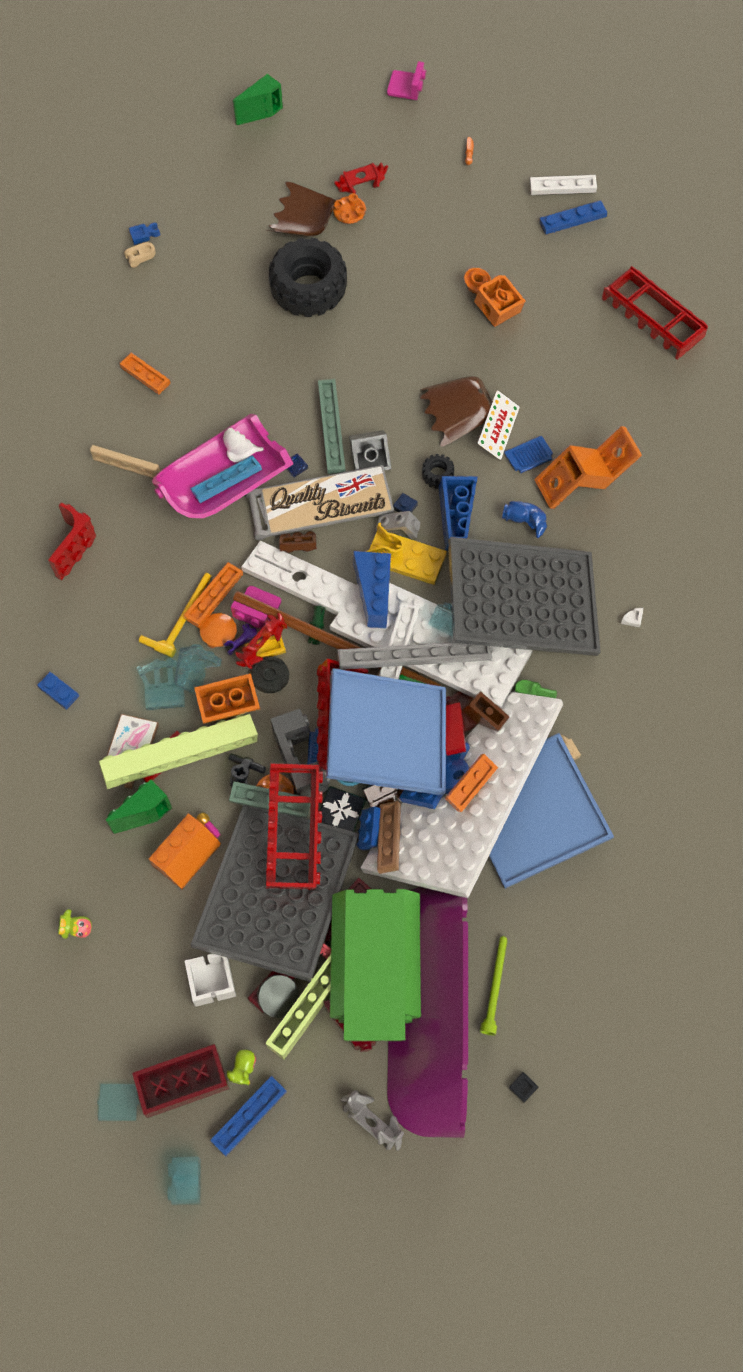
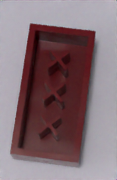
M215 1044L132 1073L142 1111L147 1118L230 1089L218 1048Z

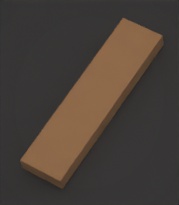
M399 801L380 804L377 871L379 874L399 871L401 804Z

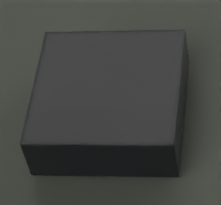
M522 1072L508 1089L525 1103L539 1087Z

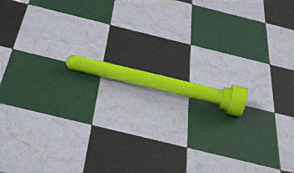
M501 936L499 939L487 1015L480 1025L479 1032L485 1035L495 1036L497 1032L494 1018L507 946V938L505 936Z

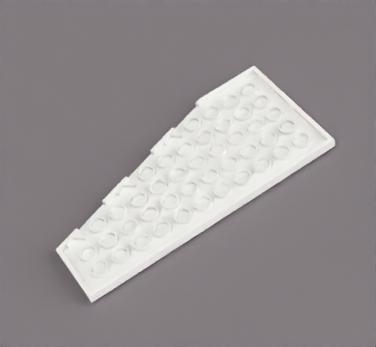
M510 692L501 707L510 716L502 728L497 732L478 724L465 738V742L469 744L470 749L464 760L469 767L473 765L481 754H485L498 767L462 812H458L445 799L448 794L442 796L435 809L402 803L399 871L378 873L377 845V847L370 849L361 866L363 873L468 898L563 706L562 700Z

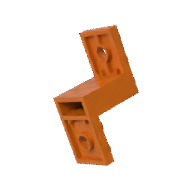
M621 426L597 449L570 445L534 480L549 508L555 509L578 486L606 489L635 463L642 454L627 428ZM621 448L622 453H621V455L618 457V456H617L618 449ZM557 478V479H558V485H557V487L555 488L554 484H555V479Z

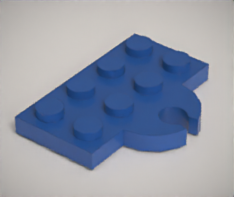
M466 743V752L448 756L446 754L445 794H449L460 780L456 779L459 776H463L470 768L464 760L470 749L468 743ZM404 790L399 798L403 803L435 809L442 795Z

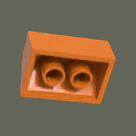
M251 673L194 688L203 724L260 709Z
M188 813L150 856L149 861L155 869L182 890L219 848L221 843L202 823Z

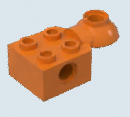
M471 268L465 273L464 280L467 288L472 293L477 294L474 301L494 327L521 312L526 300L505 275H498L491 280L489 273L481 268Z

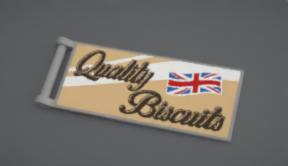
M383 465L254 489L246 494L250 502L256 540L394 512ZM259 495L262 498L268 527L266 531L262 530L256 497Z

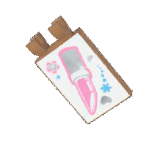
M121 714L107 756H116L125 750H135L145 744H153L159 723ZM134 781L126 783L124 787L132 789Z

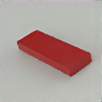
M460 702L446 705L447 756L466 752Z

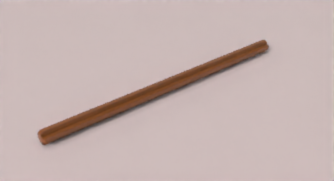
M239 591L233 597V601L264 614L273 615L276 619H278L277 613H280L288 627L336 649L361 648ZM404 667L401 669V675L429 685L441 686L439 683Z

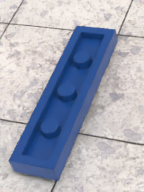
M600 200L541 217L539 223L546 235L607 217V210Z
M271 1076L210 1141L227 1157L287 1091Z

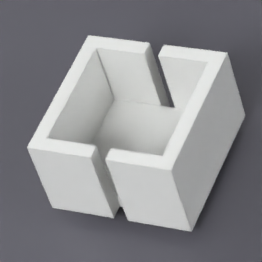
M216 954L207 955L210 963L206 965L203 956L185 960L192 1000L196 1007L214 1002L213 998L217 997L218 1001L236 997L228 958Z

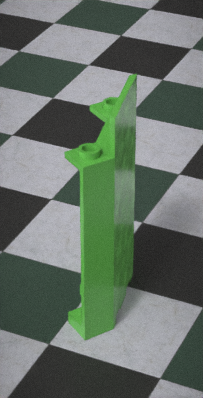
M383 889L367 890V893H354V890H344L332 894L330 1018L338 1019L339 1023L344 1024V1041L405 1040V1023H411L412 1019L421 1017L420 893L406 889H396L395 893H385Z

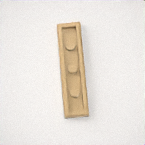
M92 445L90 449L95 461L154 478L160 472L159 465L95 445Z

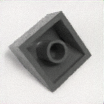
M384 430L349 436L355 470L383 465L384 470L391 469L387 434Z

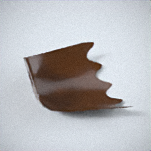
M285 182L291 194L279 199L285 208L281 212L274 213L279 222L278 224L269 225V227L275 229L274 232L304 236L322 234L328 225L336 200L296 183Z
M474 376L463 377L420 389L429 390L420 398L430 400V405L425 410V413L436 417V422L431 429L444 432V438L440 446L450 444L485 423L493 402L482 380Z

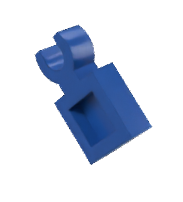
M151 223L148 227L145 224L129 228L134 245L150 241V236H160L157 223Z

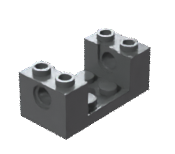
M297 709L270 719L273 735L284 764H300L297 756L294 755L293 745L309 740L307 733L310 732V724L307 715H302L301 710ZM317 761V762H314V763H311V764H308V765H319V764H318V761ZM321 769L319 771H323V783H319V791L325 793L328 791L330 780L326 778V770ZM288 773L296 795L311 797V774Z

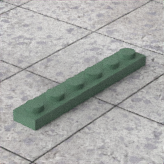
M335 379L318 380L328 474L345 472V461Z

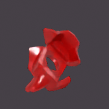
M370 163L364 167L347 172L344 171L343 175H340L338 181H334V185L340 192L357 194L353 187L354 185L375 180L372 186L377 188L380 182L385 179L388 165L383 166L380 163L377 166L374 163ZM359 172L366 174L364 178L355 177Z
M277 613L278 619L268 614L267 617L270 621L266 620L264 627L247 646L242 648L243 653L235 652L236 656L242 660L236 661L238 666L253 669L252 666L263 660V657L256 656V653L272 635L275 636L277 642L280 641L282 631L287 629V624L280 613ZM263 636L262 640L257 644V640Z

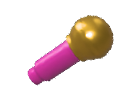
M202 812L197 815L196 820L202 823L216 838L221 835L219 830L210 822L208 814Z

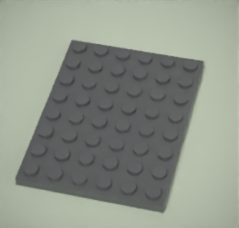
M457 537L449 538L453 643L598 656L601 653L592 552Z
M243 805L192 939L191 947L311 982L332 920V894L341 892L359 833L318 823V831H321V844H317V852H321V863L317 864V872H320V885H316L315 890L266 889L269 810ZM278 813L276 852L309 853L310 820ZM276 859L275 882L308 883L309 860Z

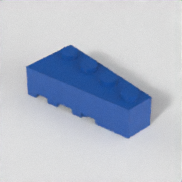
M442 476L439 498L445 551H449L448 540L450 537L468 538L478 476Z
M353 551V567L360 590L367 627L387 628L391 553Z

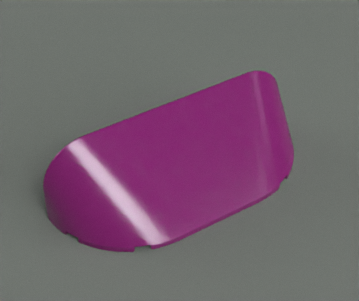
M418 887L411 891L420 893L421 1017L412 1019L411 1023H405V1040L388 1041L387 1098L393 1116L396 1117L400 1125L411 1133L423 1137L464 1138L467 1116L468 1079L462 1078V1070H467L468 922H462V918L467 917V898Z

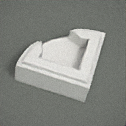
M635 608L624 615L621 624L640 628L643 608Z

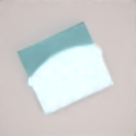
M101 1084L100 1100L97 1101L99 1104L98 1121H136L137 1105L140 1103L138 1101L136 1085Z

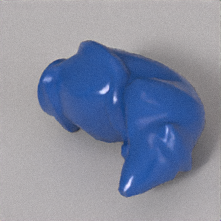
M510 501L509 505L505 504L502 515L503 519L516 523L526 522L530 528L535 529L536 538L542 536L547 528L546 514L539 507L521 501Z

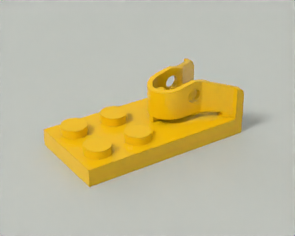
M378 523L376 535L370 549L366 551L391 553L390 571L435 585L447 555L445 550L387 532L381 526V523Z

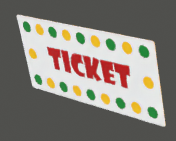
M497 390L478 444L501 460L520 407Z

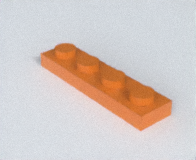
M228 562L183 615L184 619L200 628L243 576V571Z

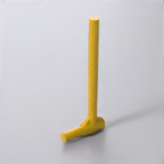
M209 573L204 574L166 641L157 642L141 635L139 642L172 658L176 653L173 643L186 622L183 615L202 594L212 576Z

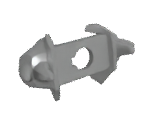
M356 1090L341 1098L342 1102H347L344 1106V1112L349 1111V1118H353L378 1140V1144L387 1143L386 1150H390L395 1144L396 1150L399 1151L404 1132L399 1128L396 1117L391 1116L390 1125H386L366 1106V1104L373 1102L375 1099L359 1094ZM365 1117L372 1119L376 1123V1127L369 1126L366 1123Z

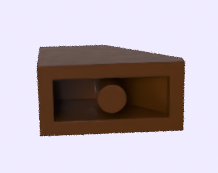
M481 691L474 695L462 710L476 723L497 732L510 717Z

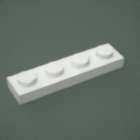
M596 175L530 177L531 195L593 193L597 191Z

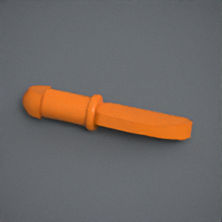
M467 137L466 165H471L473 162L474 143L470 137Z

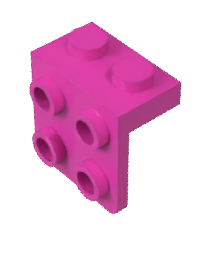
M418 61L415 73L394 70L387 89V95L418 100L427 72L424 69V62Z
M249 586L244 593L276 609L282 603L280 597L254 586ZM234 601L231 605L233 617L247 622L256 628L262 629L265 621H270L267 614Z

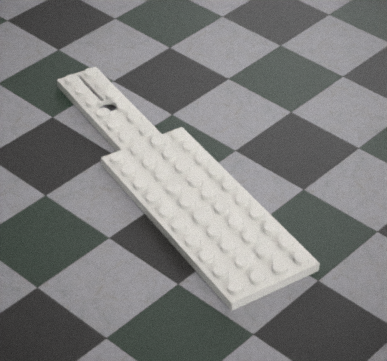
M262 541L257 544L242 565L243 572L316 606L325 607L326 611L337 615L330 625L331 631L367 648L388 647L401 602L419 606L409 645L453 643L452 611L389 583L387 628L367 627L358 584H353ZM296 572H302L306 575V579L296 582L292 579V575ZM490 646L491 660L408 665L407 667L471 697L481 691L501 708L533 650Z

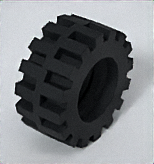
M435 454V456L430 455V459L426 458L422 467V478L425 480V483H429V487L435 486V489H438L442 476H454L453 461H450L448 456L445 458L443 454L441 456L439 454ZM438 467L446 472L442 475H435L431 470Z

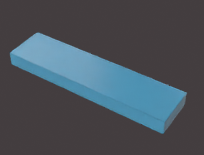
M252 455L192 487L191 492L198 502L202 503L261 471L262 467Z

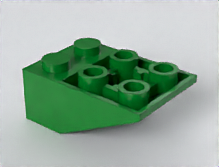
M266 74L240 95L236 96L233 99L236 125L269 118L283 108L281 83L269 74Z
M152 780L141 784L133 796H128L118 809L112 810L108 814L106 822L112 833L116 834L158 822L172 809L167 795Z

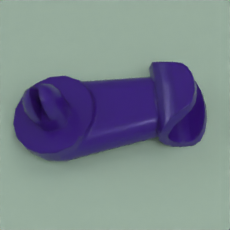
M247 623L243 624L242 629L244 633L235 641H227L223 644L224 647L230 646L232 648L227 652L228 655H232L234 650L253 639L257 635L256 628L251 629Z

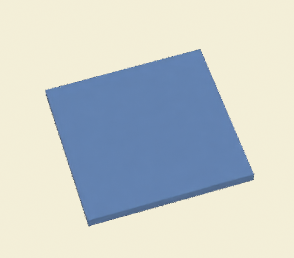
M333 668L331 671L326 778L443 796L446 793V687Z
M560 733L546 739L489 854V858L505 889L614 838Z

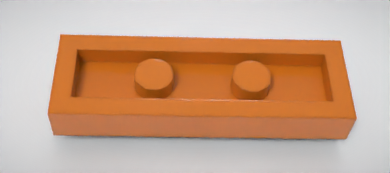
M130 353L120 363V368L158 395L171 384L170 379L133 353Z
M481 754L445 799L458 812H462L498 767L485 754Z

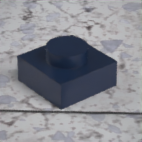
M402 493L394 503L393 508L396 512L410 511L412 513L417 507L418 501Z

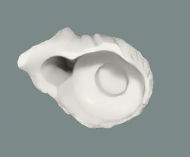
M228 428L224 433L223 439L227 448V456L233 462L243 461L253 453L264 450L263 447H258L251 443L239 431L235 432L233 428Z

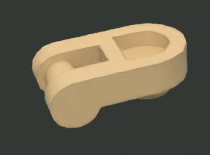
M150 242L141 243L124 251V255L129 259L128 262L132 268L152 259L156 254L155 247Z

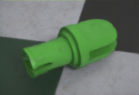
M520 680L515 685L516 693L555 699L557 697L556 690L542 688L538 682Z

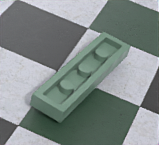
M233 782L229 802L269 810V789ZM278 791V796H300ZM278 802V813L307 819L310 803Z

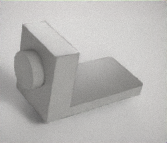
M410 511L380 515L377 525L381 523V526L386 531L402 529L410 539L417 538L421 522Z

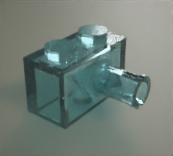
M172 1158V1163L168 1164V1177H172V1186H168V1200H171V1204L174 1206L200 1205L201 1158Z

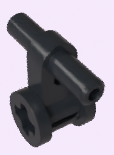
M230 753L228 757L230 761L239 764L231 769V787L233 782L247 784L250 769L264 774L266 771L265 766L253 762L251 758H243L233 753Z

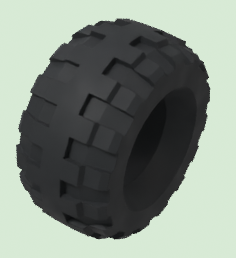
M298 238L297 241H290L283 246V249L279 248L272 262H270L269 284L271 294L277 300L278 305L285 311L290 310L293 315L299 316L300 314L305 317H312V315L316 314L318 316L323 315L327 310L335 308L345 295L347 287L345 261H343L342 255L335 247H332L326 241H319L318 238ZM307 275L322 279L313 284L295 282L298 278Z

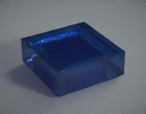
M297 453L291 457L293 465L287 468L288 472L295 478L307 470L308 465Z

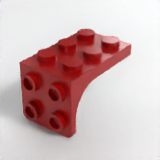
M64 503L58 505L64 521L73 528L48 559L55 577L61 581L70 574L74 564L81 560L83 553L92 546L96 538L91 518L84 512L79 513L70 504L65 505Z

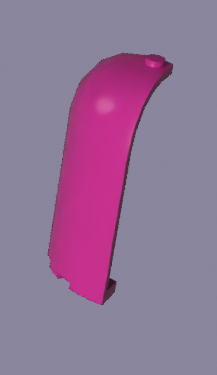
M249 414L228 428H233L235 432L239 431L251 443L258 447H263V451L252 454L260 463L261 471L202 503L198 502L191 492L192 487L239 463L229 460L227 456V448L223 439L224 433L227 430L225 429L163 468L155 475L152 482L156 487L154 491L158 498H164L173 510L189 518H206L218 513L293 465V462L284 447L280 446L275 440L271 442L267 438L269 433L263 427L257 415Z

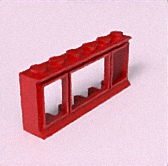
M633 266L608 287H604L602 300L605 301L611 296L613 298L612 306L615 309L621 305L625 307V317L627 319L635 315L639 319L637 325L640 329H643L646 325L651 328L650 336L652 339H656L660 335L664 339L663 347L666 350L671 346L677 349L675 356L677 360L706 335L708 325L703 320H700L690 310L681 305L678 300L672 298L665 290H662ZM631 280L640 289L627 299L617 290ZM646 292L676 317L662 327L633 302ZM680 321L695 331L684 342H681L669 332Z
M328 658L317 668V761L319 770H327L330 675L333 668L340 669L339 661ZM364 668L344 669L346 671L368 673V670Z
M270 763L266 889L315 890L316 885H320V872H317V864L321 863V852H317V844H321V831H318V823H322V811H318V803H322V791H319V783H323V771H319V765ZM279 773L311 774V797L278 796ZM278 802L310 803L309 853L276 852ZM276 859L309 860L308 883L275 882Z

